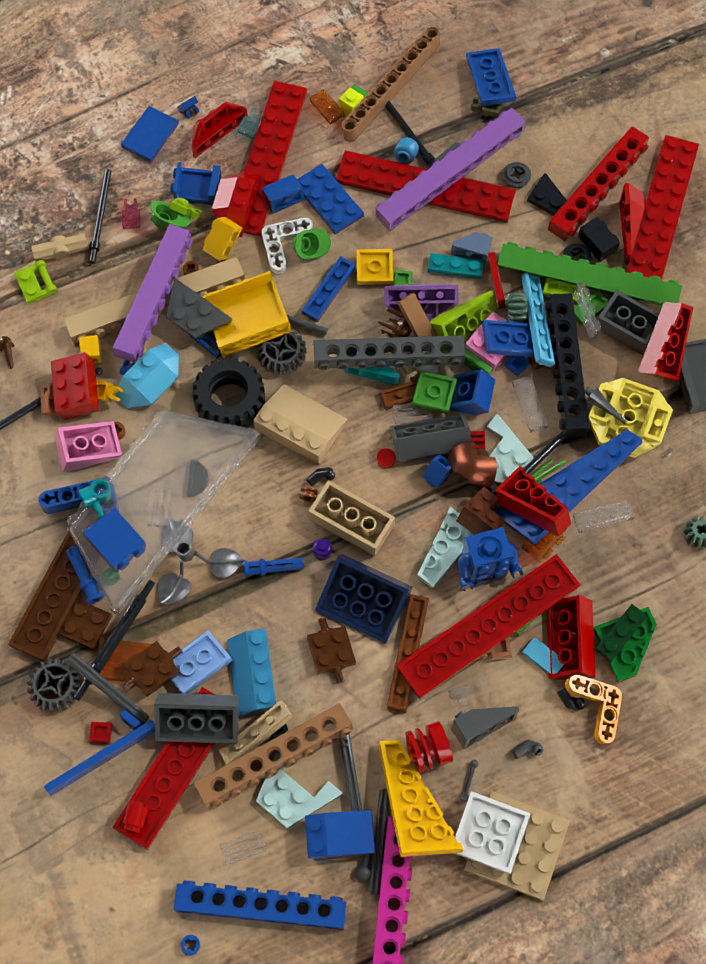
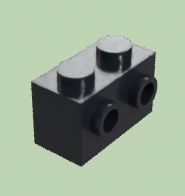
M598 217L580 227L579 239L599 262L617 252L620 244L618 237L612 234L606 223Z

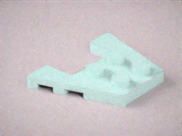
M496 414L488 424L487 430L502 439L489 456L496 458L497 472L494 483L500 485L520 465L525 468L534 457L502 418Z
M276 753L273 762L278 761L281 755ZM283 767L278 770L275 776L265 778L256 803L288 829L305 819V815H310L323 808L334 799L341 797L343 793L328 781L318 794L313 797L283 771L285 768Z

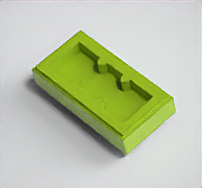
M546 278L542 294L543 297L549 298L550 294L572 293L573 303L578 304L582 286Z

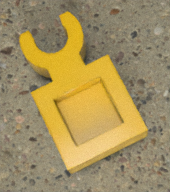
M96 380L99 401L109 402V399L116 402L120 401V398L116 397V393L119 391L123 392L122 388L114 386L110 382Z

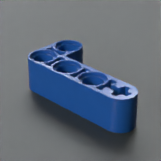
M101 478L109 483L111 490L110 500L107 503L100 504L104 515L110 511L105 509L109 504L114 505L113 508L115 507L119 512L116 491L112 481L108 478ZM95 480L42 492L38 498L42 510L47 514H53L84 507L85 505L78 490L90 486ZM102 488L96 491V494L99 495L105 493L102 492ZM66 496H72L70 500H64Z

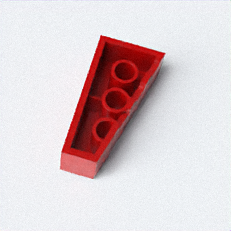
M664 302L638 372L661 379L679 380L694 307L683 303Z
M521 465L495 489L500 506L558 537L571 525L568 508L553 494L550 495L542 484L539 485L531 474L528 475Z

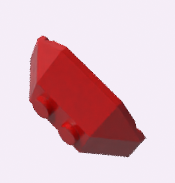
M225 102L216 109L211 110L203 119H199L193 125V157L197 158L248 119L247 108Z
M241 172L223 178L220 181L212 212L216 219L226 217L241 226L242 230L238 237H243L261 178L260 175Z

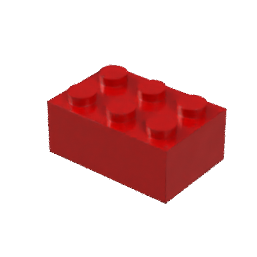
M86 352L51 361L55 413L64 420L98 412L99 401L95 360Z

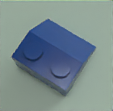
M482 369L453 375L457 382L449 410L470 415L489 413L496 379Z

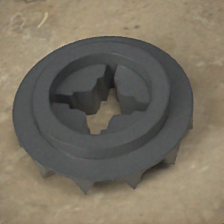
M512 162L503 170V179L512 188L514 186L519 188L523 185L526 186L530 181L531 171L523 163ZM515 171L517 175H520L519 179H517L516 176H514Z

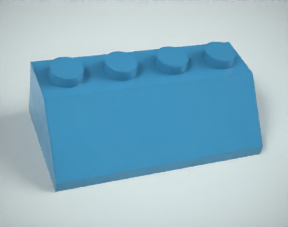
M266 628L245 631L227 640L229 656L233 660L230 662L234 695H239L240 699L239 718L264 714L276 704Z

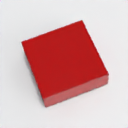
M91 722L89 742L110 744L113 724L108 722Z

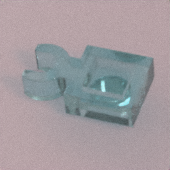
M252 108L250 110V117L244 116L237 128V132L254 139L261 124L263 111L259 115H255V108Z

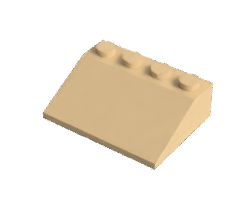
M285 384L262 406L253 420L256 431L318 465L348 421L344 416Z

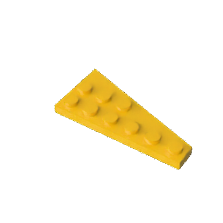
M400 740L380 741L378 747L400 857L462 853L464 848L454 837V831L444 820L443 813L428 787L425 788L421 781L422 777L418 771H415L411 764V759Z

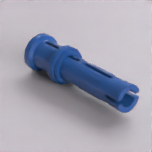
M71 547V551L67 549L66 554L81 582L80 589L84 591L87 597V604L92 605L101 601L104 595L99 592L96 585L97 581L91 577L78 547Z
M302 557L265 561L263 558L259 561L247 562V560H243L245 577L257 574L264 576L267 572L303 570Z

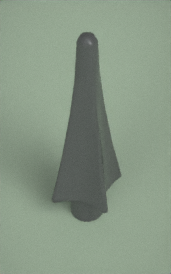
M588 386L583 391L589 396L586 401L609 413L623 424L627 423L604 397L598 387L592 390Z

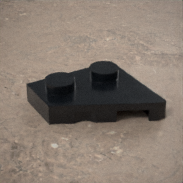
M546 173L543 174L527 199V202L552 215H555L567 201Z

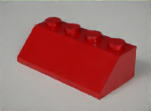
M581 595L563 598L546 611L547 646L550 648V673L548 672V677L552 680H566L573 675L595 678L593 602ZM552 651L558 655L559 662L564 664L558 673L552 674Z

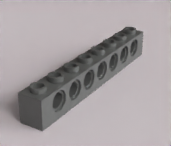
M464 335L313 340L314 369L327 370L329 368L343 370L352 367L358 369L366 367L384 368L386 366L401 368L404 366L421 367L423 365L438 367L448 364L458 366L464 364L465 361ZM446 350V351H448L449 353H448V354H444V353H442L441 351ZM407 351H408V352H411L412 354L406 355V354H404V352H407ZM423 351H429L430 354H424ZM391 352L393 355H386L385 353ZM353 353L355 356L350 357L348 354ZM367 353H373L374 355H373V356H368V355H366V354H367ZM330 354H336L337 356H336V357H330L329 355H330Z

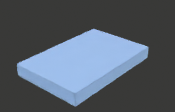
M208 630L182 649L183 653L173 659L175 666L181 674L171 681L181 694H189L233 660Z

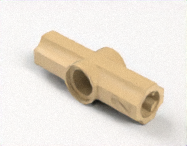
M85 233L67 238L59 235L53 237L50 242L32 246L35 262L50 258L62 260L69 257L71 253L89 249Z

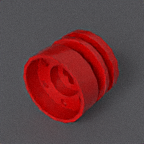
M439 721L426 725V735H423L419 728L415 729L416 738L411 730L405 732L408 754L419 773L425 772L424 762L429 770L433 769L432 759H435L439 766L453 762L448 738Z

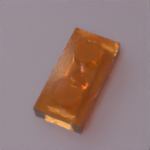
M324 89L310 97L312 105L330 125L344 117V111Z

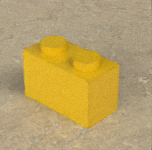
M220 217L213 221L211 225L212 230L205 238V245L202 249L219 261L228 259L242 230L241 226L230 219Z

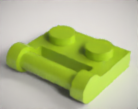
M39 260L34 265L14 272L28 305L58 292L46 270L47 265L44 260ZM40 272L46 289L41 290L34 273Z

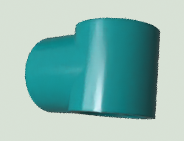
M97 479L90 486L78 491L85 507L89 508L92 506L100 519L104 516L100 504L107 503L110 500L111 490L106 480ZM102 488L106 490L105 493L101 495L96 494V491L98 489Z

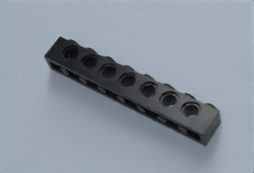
M572 293L550 294L549 300L545 302V310L549 312L547 322L548 328L551 329L550 339L555 361L553 377L557 379L555 394L559 396V401L557 402V411L561 413L559 428L563 430V437L586 436L589 430L586 397L583 392L585 389ZM564 379H568V380H570L572 383H568V382H566ZM566 396H571L574 400H570ZM569 413H573L576 417H571Z

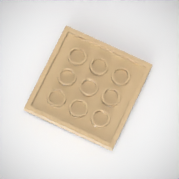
M491 791L489 798L531 813L511 874L509 875L470 859H467L464 871L543 901L570 820Z

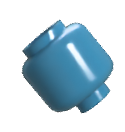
M401 138L394 149V156L400 163H412L419 151V146L411 138Z

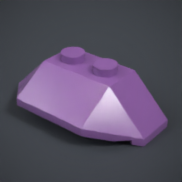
M402 284L384 286L385 306L388 309L402 312L398 302L409 294L415 293L429 321L458 305V285Z

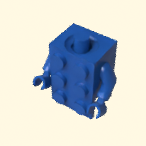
M503 527L465 537L461 557L458 560L460 577H462L459 583L463 591H465V586L468 584L473 589V584L479 586L485 584L487 580H501L508 574V570L513 578L514 573L519 571L520 576L523 575V571L518 564L517 548L514 544L508 542Z

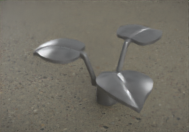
M167 519L162 531V544L168 552L178 554L180 558V576L176 573H169L160 579L158 584L160 603L165 605L175 604L187 597L191 589V583L183 578V563L191 561L194 556H197L207 564H212L210 568L212 574L221 579L235 574L244 563V559L239 553L227 548L213 551L211 554L212 561L206 559L196 550H193L190 545L194 536L192 529L184 523Z

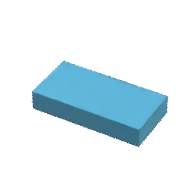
M534 637L522 654L548 674V672L550 673V648ZM552 651V674L558 673L564 664L559 662L558 655Z

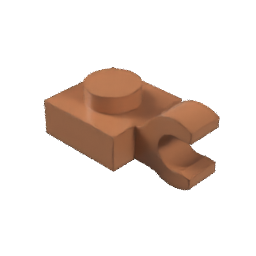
M48 383V388H42V414L58 418L59 415L55 413L53 384Z

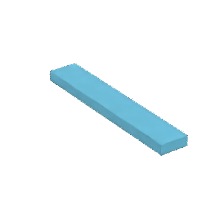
M524 272L521 278L524 294L527 299V313L536 363L552 367L555 361L540 277Z

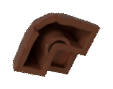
M473 442L459 444L450 451L447 457L455 474L460 473L463 477L467 478V483L486 487L493 485L497 472L495 457H489L487 451L483 449H476Z

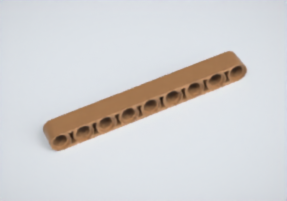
M436 27L425 29L343 120L342 133L346 141H355L381 113L386 103L398 94L439 48V29Z

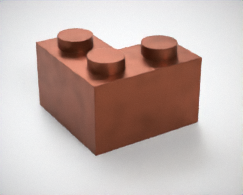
M483 487L463 507L456 522L475 535L501 528L505 519L493 511L498 502L497 496Z

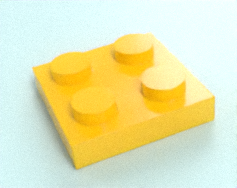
M356 249L357 285L393 284V249Z

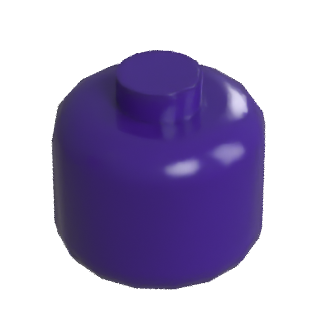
M326 539L317 540L313 545L314 556L319 560L328 559L332 554L331 543Z

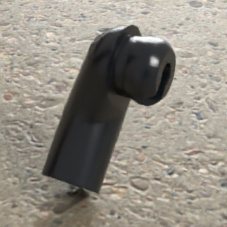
M330 467L319 468L306 480L311 486H314L324 477L327 480H333L336 474Z
M566 688L557 692L568 709L579 711L584 709L587 704L586 699L583 697H571Z

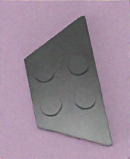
M175 278L166 315L167 319L197 340L205 336L206 333L213 332L218 327L233 321L227 314Z

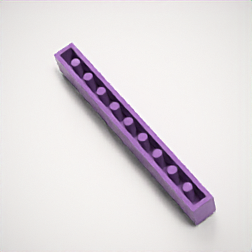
M513 108L503 111L496 120L488 122L485 128L481 131H476L469 140L461 142L458 148L454 151H449L442 160L434 162L431 168L427 171H422L415 180L407 182L404 188L400 191H395L388 200L380 202L376 207V218L390 232L524 132L526 121Z

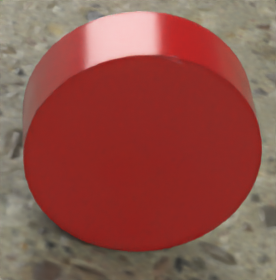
M384 448L377 453L376 460L380 467L390 468L394 465L396 456L391 449Z

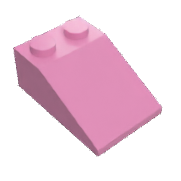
M494 311L486 319L508 322ZM482 324L465 344L466 349L492 367V373L506 356L487 354Z
M114 421L60 427L57 429L54 437L62 472L80 470L122 457Z

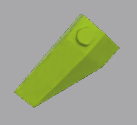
M490 290L429 321L436 335H464V344H466L480 327L483 320H486L498 308L494 292Z

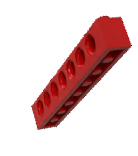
M631 126L552 217L548 230L563 241H566L569 236L573 237L577 227L580 224L583 225L587 220V215L596 210L598 202L600 200L604 201L610 188L614 189L618 184V179L620 177L623 178L627 174L629 166H634L639 158L638 156L646 152L649 147L647 144L649 137Z

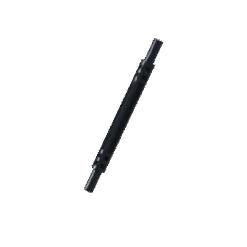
M149 579L141 593L136 595L90 667L99 674L146 603L145 599L156 584ZM84 676L82 678L83 682L77 689V693L73 695V698L77 701H80L88 687L93 685Z

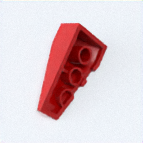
M630 183L624 184L619 199L625 264L629 263L642 215L647 208V200L644 199L643 192Z

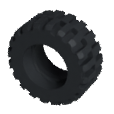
M222 358V361L219 362L217 360L212 361L210 366L205 365L202 368L203 372H198L196 375V380L192 386L195 410L198 412V417L201 421L205 420V425L208 427L214 426L216 431L220 432L221 429H224L225 433H231V430L235 429L236 432L242 431L244 426L246 428L252 426L251 422L265 404L264 383L260 373H257V369L254 366L249 367V363L244 360L239 362L238 358H232V360ZM226 384L238 385L247 392L246 397L234 406H221L211 398L217 388Z

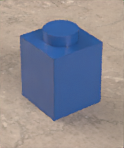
M438 455L432 459L422 478L429 485L438 488L445 483L453 469L446 458Z

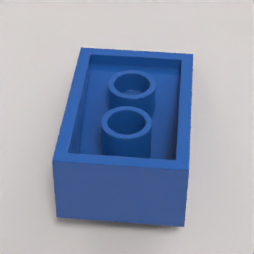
M371 810L305 815L309 859L320 861L376 853Z

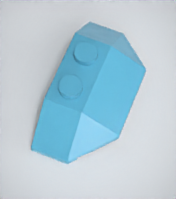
M166 343L149 349L123 375L118 386L123 389V392L119 391L116 393V397L120 398L119 402L127 409L152 405L178 379L179 354Z

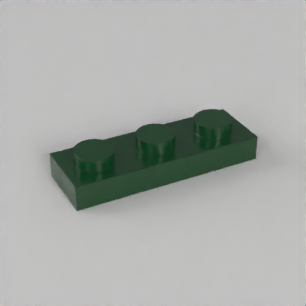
M631 604L595 650L612 662L648 615Z

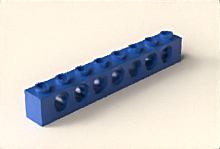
M183 881V884L177 883L174 902L175 912L344 930L346 902L342 901L343 898L331 896L330 900L321 899L322 896L316 894H309L308 898L300 897V893L288 892V895H280L277 890H267V893L258 892L257 888L246 887V891L237 890V886L225 885V888H216V884L204 883V886L195 885L196 882ZM195 893H202L203 900L200 903L192 902V897ZM216 895L224 896L225 900L222 905L217 906L213 904V899ZM238 897H243L246 900L245 905L241 908L234 906V901ZM259 899L267 902V906L263 910L255 908V903ZM283 901L288 904V909L281 913L276 910V905ZM300 904H306L309 907V911L307 914L301 915L297 912V907ZM327 906L330 909V914L327 917H321L318 914L320 907Z

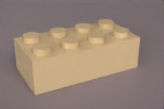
M329 480L308 511L309 520L373 556H376L395 526L394 516Z

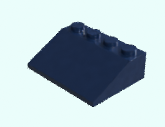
M342 554L336 559L315 611L386 644L413 586Z

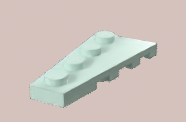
M452 507L449 508L429 553L417 574V578L432 589L461 556L465 537L474 535L456 522L460 513Z

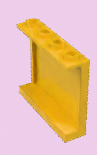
M270 271L201 296L233 320L231 323H226L214 331L222 357L293 332Z

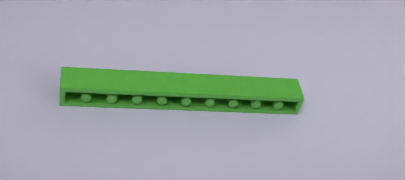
M512 242L502 246L498 268L520 273L527 272L541 278L559 280L613 295L618 290L634 300L663 306L664 302H679L682 285H679V282L675 280L665 282L661 281V278L650 275V278L644 277L643 273L632 271L631 274L619 267L610 269L602 263H596V265L589 264V261L585 259L575 261L571 260V257L561 254L558 257L554 256V253L543 250V253L529 246H525L524 249Z

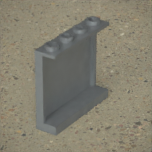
M706 339L686 342L679 383L689 414L706 411Z

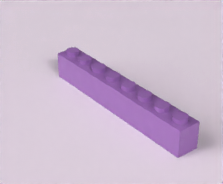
M169 224L113 346L116 357L136 363L138 357L143 355V346L150 339L151 328L156 325L158 313L160 310H163L165 305V297L167 294H170L172 282L178 277L179 266L184 263L185 253L192 246L193 239L191 238L190 230Z

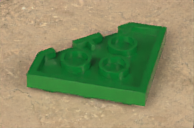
M649 607L641 609L642 612L648 615L613 661L610 662L607 659L617 683L635 677L639 671L657 625ZM621 617L594 627L599 643Z

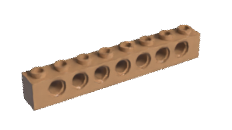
M339 703L196 781L194 784L208 809L211 807L212 809L217 808L223 804V800L240 795L242 793L241 790L257 786L260 783L259 780L265 777L271 778L278 773L279 769L293 766L297 759L301 757L307 758L314 754V750L317 748H325L332 744V740L335 738L347 736L351 733L350 730L353 729L352 723ZM331 723L335 725V728L332 731L324 730V727L327 724ZM311 733L317 735L314 741L306 740V737ZM293 743L299 745L296 751L288 750V747ZM278 753L281 755L280 759L275 762L271 761V755ZM254 764H262L261 770L257 772L252 771ZM236 774H244V777L241 781H234V776ZM224 783L225 789L221 792H216V786Z

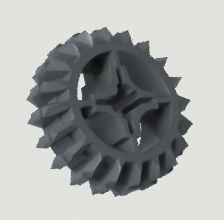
M295 330L258 344L256 351L258 360L261 361V366H266L267 372L272 369L275 375L277 371H280L282 376L283 371H287L290 374V369L296 371L297 366H302V361L306 359L307 348L305 347V341H302V336L297 335ZM288 342L293 344L296 350H294L293 347L288 346ZM267 352H270L271 355H274L276 359H275V360L272 359V358L267 354Z
M48 658V664L45 665L41 661L40 665L42 667L39 669L35 666L34 670L36 673H29L30 678L33 680L27 681V685L31 686L27 689V692L31 694L29 698L31 701H35L36 707L41 705L43 711L48 708L50 712H53L56 707L57 711L61 712V706L64 705L68 709L69 705L67 703L69 701L73 704L76 702L73 695L77 693L76 690L81 685L79 682L82 681V678L78 676L79 672L70 664L68 665L67 660L64 659L60 662V659L56 658L53 663L51 658ZM62 671L66 674L54 676L51 672ZM46 676L45 684H43L41 686V689H39V685L42 678ZM51 678H52L53 681L56 682V684L58 685V686H57V688H58V690H59L58 692H57L56 689L53 688V686L51 685V684H52V681L50 680ZM70 681L68 691L65 694H63L64 686H66L68 684L67 682ZM50 694H55V695H57L58 698H57V699H46V698H44L43 696H44V695H47V696H48V695H50Z

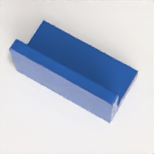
M294 175L285 177L262 188L273 214L305 200L303 187Z

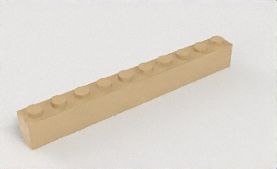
M237 257L177 279L200 296H203L209 292L241 282L245 279V274ZM138 292L64 318L73 345L80 344V337L98 335V338L107 333L120 331ZM171 292L169 295H166L164 308L159 311L158 315L167 313Z

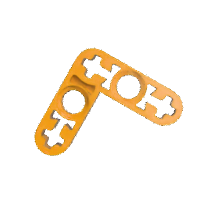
M581 675L568 677L565 687L569 693L599 703L594 737L599 744L611 743L616 735L622 700L621 691L615 686ZM573 681H576V684H577V685H580V686L584 685V688H583V687L575 688V685L572 684V682H573ZM591 685L597 688L598 693L596 696L592 695L589 691ZM612 692V696H614V699L611 700V697L608 696V693ZM605 710H609L612 714L610 721L604 717ZM603 731H605V734L608 735V738H605L604 735H602Z

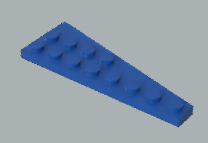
M627 429L539 485L542 484L550 495L553 494L570 512L643 443L642 439ZM504 507L495 511L496 514L505 519L504 524L533 545L537 544L549 532Z

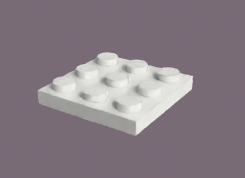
M471 791L455 836L457 842H460L464 849L462 853L454 854L510 875L531 813Z

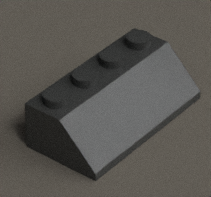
M465 414L390 426L396 460L402 462L418 457L424 459L436 454L446 455L457 445L471 442L470 428Z
M158 693L154 703L155 741L238 743L239 695Z

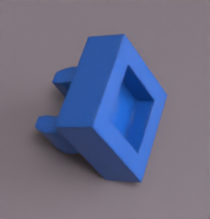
M196 96L177 106L180 113L185 111L187 118L192 117L190 109H193L196 114L199 113V108L195 106L198 103Z

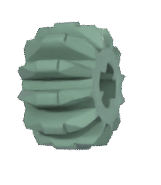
M521 293L508 294L506 299L508 322H526L528 317L526 295Z
M695 516L692 518V521H687L686 527L683 530V533L687 535L684 538L691 541L689 543L690 546L696 544L697 549H700L701 545L706 548V521L704 516H701L699 519Z

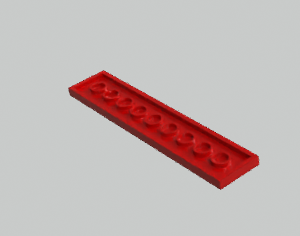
M278 81L273 82L244 170L246 173L261 176L244 233L260 237L262 235V229L265 226L270 210L268 199L263 193L262 188L280 179L307 95V88Z
M665 135L647 197V208L642 215L626 270L627 273L632 274V271L643 273L644 277L650 278V275L660 277L662 281L699 147L698 143Z
M345 150L336 180L342 185L391 196L395 191H400L404 188L407 182L415 180L422 171H427L428 169ZM462 177L427 204L508 223L516 189Z
M556 554L404 659L396 667L418 698L421 699L577 590L581 585Z

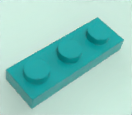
M430 253L428 272L481 279L484 260Z

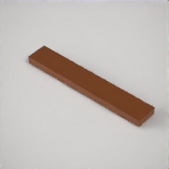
M413 594L409 596L386 709L404 713L407 711L411 687L396 665L419 650L429 602L428 597Z

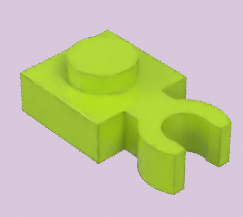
M184 198L174 199L169 206L170 209L184 216L188 215L194 220L201 218L203 213L200 209L193 208V205L189 204Z

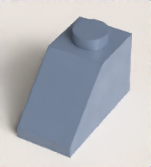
M472 233L454 241L451 254L459 257L484 260L485 264L493 237L485 233Z

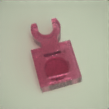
M134 198L132 205H129L127 199H124L126 210H122L123 229L141 228L140 209H137V199Z

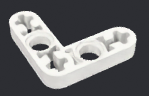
M299 218L271 224L262 229V240L269 266L273 273L281 274L286 270V260L281 241L294 239L296 234L304 230L313 229L312 221L309 218ZM289 227L292 229V232L285 234L282 230ZM268 232H271L272 234V241H270L269 235L267 234ZM276 246L279 250L276 253H272L269 251V248ZM276 258H278L281 267H277L275 263Z

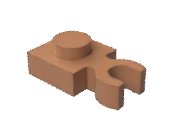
M509 637L478 659H485L488 655L492 656V660L512 657Z

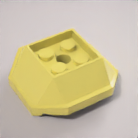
M626 378L602 383L599 390L623 418L629 417L632 421H627L626 424H623L609 413L593 405L588 421L598 445H603L628 429L639 436L643 442L629 456L635 458L660 446L673 411L661 392Z

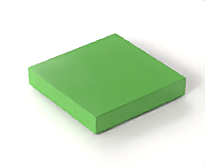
M421 370L412 406L448 415L457 379Z

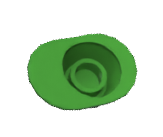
M153 201L151 203V221L157 227L167 230L169 224L177 227H187L190 225V217L170 209L169 204L163 201Z
M309 229L296 234L290 246L293 247L295 253L302 259L319 258L328 253L331 247V239L329 234L323 229Z

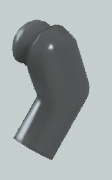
M526 740L514 748L512 753L518 759L525 753L540 756L544 749L540 743Z

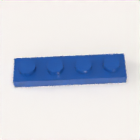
M340 256L303 308L302 314L318 323L355 270L356 264Z

